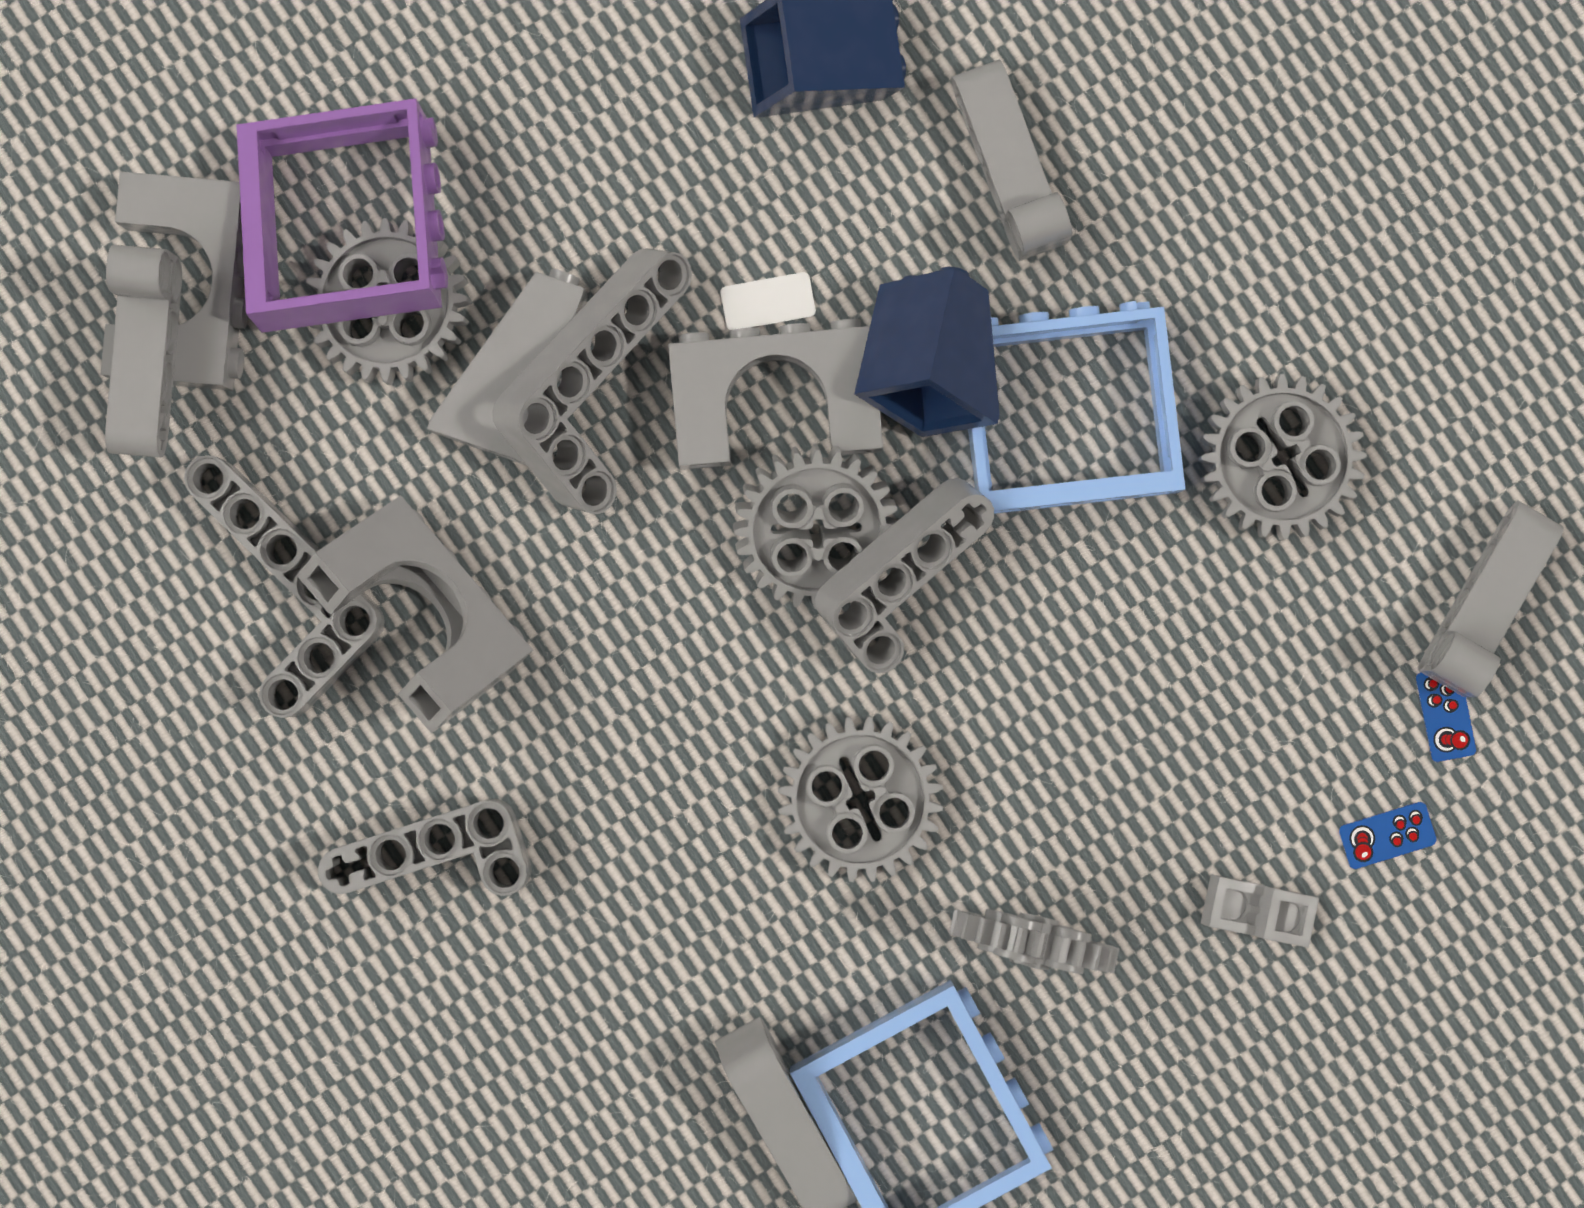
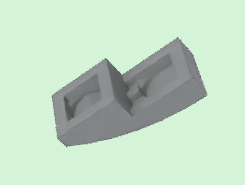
M1211 874L1200 924L1309 948L1319 898Z

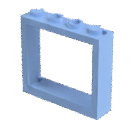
M1131 301L1119 304L1120 312L1100 314L1099 306H1085L1070 309L1069 317L1049 319V312H1032L1019 315V323L999 325L998 318L991 317L994 347L1144 330L1161 471L992 491L985 426L968 429L975 489L991 501L994 507V514L1176 494L1186 490L1164 307L1150 308L1149 301L1138 303Z
M951 980L790 1066V1075L862 1208L889 1207L819 1076L947 1006L1029 1158L936 1208H980L1052 1169L1045 1154L1054 1149L1040 1123L1032 1127L1027 1123L1020 1110L1029 1105L1015 1077L1005 1082L996 1065L1005 1060L991 1032L981 1037L972 1018L981 1013L967 987L957 991Z

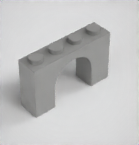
M120 171L115 222L127 231L171 234L192 238L203 247L212 268V285L205 304L194 317L178 325L173 386L233 391L234 380L242 377L244 368V352L242 348H238L239 328L245 329L248 322L245 298H242L244 263L239 182ZM105 324L100 375L109 379L114 324Z
M842 319L830 322L831 329L811 331L810 324L797 323L780 326V334L760 336L759 328L729 331L730 338L709 340V333L706 332L679 335V343L668 344L680 469L731 466L727 424V402L730 392L737 380L746 371L756 365L771 361H783L798 365L817 380L826 398L831 450L834 446H839L842 456L854 453L882 452L883 439L880 410L854 395L870 326L861 327L860 319Z
M401 495L316 551L297 575L330 615L366 590L381 584H399L412 588L424 595L436 607L446 627V650L442 655L417 672L398 693L431 734L512 673L533 651L525 641L520 630L507 620L491 601L489 594L477 585L459 564L455 554L441 543L425 524L423 517L416 510L412 509Z

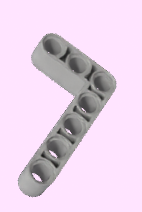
M648 248L640 249L632 254L494 403L492 415L493 422L498 431L553 498L563 506L591 514H600L609 509L615 500L617 488L612 474L568 421V418L686 292L691 282L692 273L688 260L682 254ZM660 267V276L659 279H657L658 268ZM626 302H628L627 313L624 315V307ZM595 336V345L591 351V341ZM562 372L561 384L557 388L558 375ZM528 407V418L523 425V414ZM557 445V448H558L557 454H556V457H555L554 460H553V457H552L553 450H554L555 446ZM586 481V488L584 493L582 494V486Z
M205 455L197 457L190 462L185 470L184 481L189 493L321 621L267 676L260 686V703L266 712L280 718L300 716L308 711L378 639L385 623L383 612L363 592L330 615L297 577L319 548L234 465L215 456ZM219 467L223 473V484L219 490L208 494L202 485L203 475L208 469ZM255 502L260 511L259 520L252 528L244 529L238 520L239 510L244 504ZM290 537L296 543V555L291 562L282 565L275 558V545L282 538ZM362 607L369 614L370 624L366 632L355 636L348 630L346 620L350 611L354 608ZM325 643L333 651L334 662L330 669L325 672H319L312 665L311 655L315 647ZM285 680L294 683L298 690V699L295 705L289 709L280 706L276 700V689Z

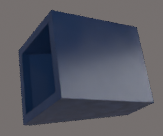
M765 0L740 18L753 118L882 101L905 88L906 63L903 55L900 54L897 35L899 13L897 7L893 4V0Z
M952 266L943 267L939 271L918 276L908 275L901 280L880 284L854 395L921 437L998 424L1000 412L989 290L970 278L967 271Z

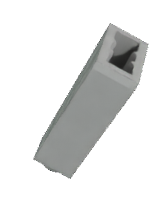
M551 269L549 276L535 272L431 417L427 429L436 435L526 465L496 428L492 415L494 403L504 390L585 305L588 294L585 288L578 286L580 278L557 269ZM560 372V374L558 375L557 384H558V381H559L561 372ZM528 407L523 414V425L528 418Z

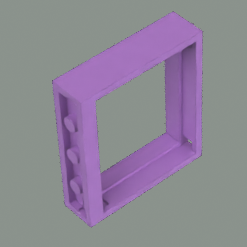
M416 98L236 124L246 315L261 333L442 308L441 289L448 287V274L444 259L442 257L438 258L437 241L444 240L445 231L440 210H435L434 194L441 193V179L437 164L431 163L430 147L437 146L438 137L434 118L426 117ZM409 137L419 280L280 300L272 157Z

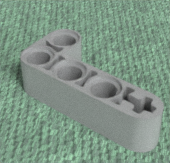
M999 59L952 76L951 83L959 109L1016 259L1022 261L1067 244L1073 232L1066 207L1059 193H1052L1008 74L1001 60Z
M112 245L107 256L106 282L109 291L117 295L105 428L106 448L111 454L161 458L165 454L169 435L182 289L181 260L167 249Z
M959 478L948 479L827 580L818 590L815 605L819 615L848 650L868 670L874 673H885L899 664L904 654V643L885 618L989 529L994 519V507L991 501L967 481ZM930 535L927 543L918 548L919 542L925 536ZM891 568L889 575L878 582L880 575L885 570ZM852 602L851 607L845 613L839 615L841 608L845 604ZM880 636L878 642L873 647L868 648L869 643Z
M1517 500L1502 518L1419 663L1418 671L1462 697L1479 696L1489 685L1499 667L1501 658L1494 654L1558 544L1564 527Z
M495 798L477 802L335 848L327 852L320 860L318 877L323 887L328 891L336 894H345L473 853L485 887L493 894L507 896L514 894L526 885L530 879L532 869L515 812L508 803ZM486 808L497 810L503 817L504 827L498 836H488L479 827V815ZM437 824L447 825L454 833V846L449 852L438 851L430 842L431 830ZM387 840H395L403 845L406 858L401 867L389 866L382 858V848ZM363 846L367 847V853L363 849ZM340 856H342V860L345 863L367 857L369 867L351 873L349 875V882L346 876L341 875L337 877L334 867L341 864ZM507 857L517 863L520 874L515 884H502L496 879L493 868L498 858Z
M759 1016L715 1040L723 1069L733 1089L802 1208H846L857 1202L858 1200L800 1091L785 1067L779 1048L763 1019Z

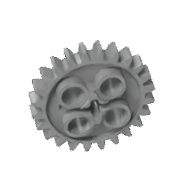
M383 218L379 232H375L367 221L362 222V236L356 238L347 229L343 230L346 245L339 248L337 245L328 242L326 246L333 258L330 262L315 259V265L323 271L322 277L307 278L306 283L317 290V294L358 289L353 288L352 277L356 270L365 266L372 267L373 277L370 283L363 288L402 283V275L405 270L410 266L418 265L416 236L413 237V226L409 221L404 220L398 231L395 232L392 223L387 218ZM437 241L438 258H443L448 246L444 241ZM456 256L444 258L448 274V287L441 289L442 308L372 317L373 328L369 335L361 339H354L352 336V327L356 320L310 326L313 329H323L313 341L319 347L332 345L326 358L334 364L345 358L342 370L348 375L352 376L362 366V379L368 383L374 380L378 371H380L383 382L387 385L393 384L396 371H399L406 381L412 382L414 375L413 367L417 365L426 373H432L429 358L435 355L439 359L447 361L449 358L442 345L445 341L459 345L461 340L452 332L453 326H466L469 323L464 316L457 313V308L471 305V300L466 295L457 293V290L469 283L468 279L464 275H451L460 266V261ZM413 315L423 316L424 325L421 332L412 338L403 337L402 325L404 321Z
M1280 374L1274 381L1273 389H1270L1264 377H1260L1255 380L1254 395L1246 386H1240L1236 389L1240 403L1237 404L1233 400L1225 398L1220 402V405L1227 416L1211 415L1207 421L1217 430L1216 434H1204L1200 437L1201 442L1212 447V452L1198 457V462L1212 465L1213 472L1202 477L1201 482L1216 483L1219 488L1210 496V502L1225 498L1228 505L1224 509L1222 517L1225 519L1237 512L1241 514L1238 528L1241 531L1246 530L1253 522L1258 523L1257 532L1259 538L1267 537L1272 526L1276 527L1279 540L1288 539L1291 526H1294L1300 538L1309 536L1310 520L1320 530L1327 528L1329 525L1325 512L1327 511L1336 517L1342 516L1345 511L1338 499H1356V492L1347 484L1349 481L1362 480L1365 476L1359 470L1352 468L1353 462L1367 457V453L1353 450L1352 443L1361 439L1364 434L1357 431L1348 432L1346 428L1356 415L1348 413L1339 416L1336 410L1343 400L1341 396L1327 403L1322 400L1326 388L1324 384L1317 386L1311 393L1306 392L1307 382L1304 376L1298 378L1292 388H1288L1285 374ZM1283 410H1292L1300 416L1302 429L1297 436H1290L1281 429L1279 417ZM1258 418L1265 420L1273 442L1258 427ZM1249 436L1257 442L1259 453L1254 462H1246L1237 455L1235 443L1238 437ZM1288 448L1292 457L1286 461L1287 466L1283 464L1276 467L1271 458L1277 455V449L1282 451ZM1311 453H1317L1327 461L1328 472L1322 480L1311 477L1306 470V459ZM1291 473L1306 488L1307 495L1305 497L1299 495ZM1267 479L1279 481L1284 488L1285 498L1279 506L1268 504L1263 498L1262 486Z
M813 444L810 457L803 458L795 446L792 447L791 451L792 462L785 464L775 454L772 456L775 471L770 474L759 467L755 470L761 484L759 487L752 484L743 485L744 494L751 502H738L735 504L736 514L746 520L733 523V531L735 535L746 537L735 543L738 555H750L743 562L746 573L760 570L756 577L759 589L773 582L772 593L775 600L778 601L789 591L791 592L794 607L798 608L804 596H810L814 609H816L815 598L821 586L896 523L897 519L886 516L893 514L898 509L894 499H883L890 491L886 481L872 484L878 474L873 465L859 472L861 460L857 453L852 454L844 463L842 462L839 446H834L828 458L822 457L818 444ZM839 493H850L855 496L852 505L845 510L837 511L829 507L831 499ZM788 494H798L804 498L800 508L795 511H782L777 506L781 498ZM813 520H822L824 525L819 527V533L810 534L809 529L813 527ZM856 522L861 523V527L856 530H851L847 527ZM774 524H780L785 527L778 531L771 530ZM847 542L854 545L853 551L846 558L834 559L829 556V551L837 543ZM795 543L803 547L801 555L794 560H783L777 556L779 550L786 544Z
M868 716L862 730L855 729L851 717L845 718L844 732L837 733L835 728L828 722L825 724L827 739L821 741L818 737L809 733L807 736L813 749L809 753L797 748L793 750L794 755L801 762L799 768L784 766L783 772L793 778L794 781L793 785L778 787L779 793L791 797V803L780 807L778 812L782 815H793L795 820L784 829V833L795 834L800 832L802 838L794 850L798 853L811 847L814 850L809 863L812 867L818 865L823 859L828 860L829 877H833L840 866L847 867L849 882H854L858 869H865L870 881L874 882L877 867L882 865L891 876H894L896 872L893 860L900 857L911 866L914 862L908 849L912 845L919 849H928L926 842L920 837L922 830L929 832L938 831V827L928 820L927 817L928 813L943 811L942 805L930 801V795L942 790L943 786L938 783H928L926 779L927 776L937 769L936 764L921 766L918 762L927 750L924 746L917 747L911 751L906 748L910 741V732L906 731L896 740L891 738L893 731L892 722L888 721L880 733L874 731L872 717ZM869 751H879L887 758V771L879 779H867L860 773L859 761ZM841 757L849 759L862 790H873L875 797L868 801V805L881 833L879 841L872 839L858 807L848 808L846 805V801L852 797V791L839 764ZM820 772H833L841 779V791L835 798L823 800L818 798L812 791V781ZM890 798H899L905 801L908 807L906 820L898 826H888L880 819V807L883 802ZM846 818L857 821L862 829L859 841L853 846L848 847L836 843L832 836L835 824L841 819Z
M986 909L985 915L954 910L949 931L950 935L978 943V949L1009 958L1010 962L1040 970H1049V967L1076 974H1083L1084 968L1114 973L1120 949L1104 943L1091 941L1092 934L1059 925V921L1022 912L1018 916Z

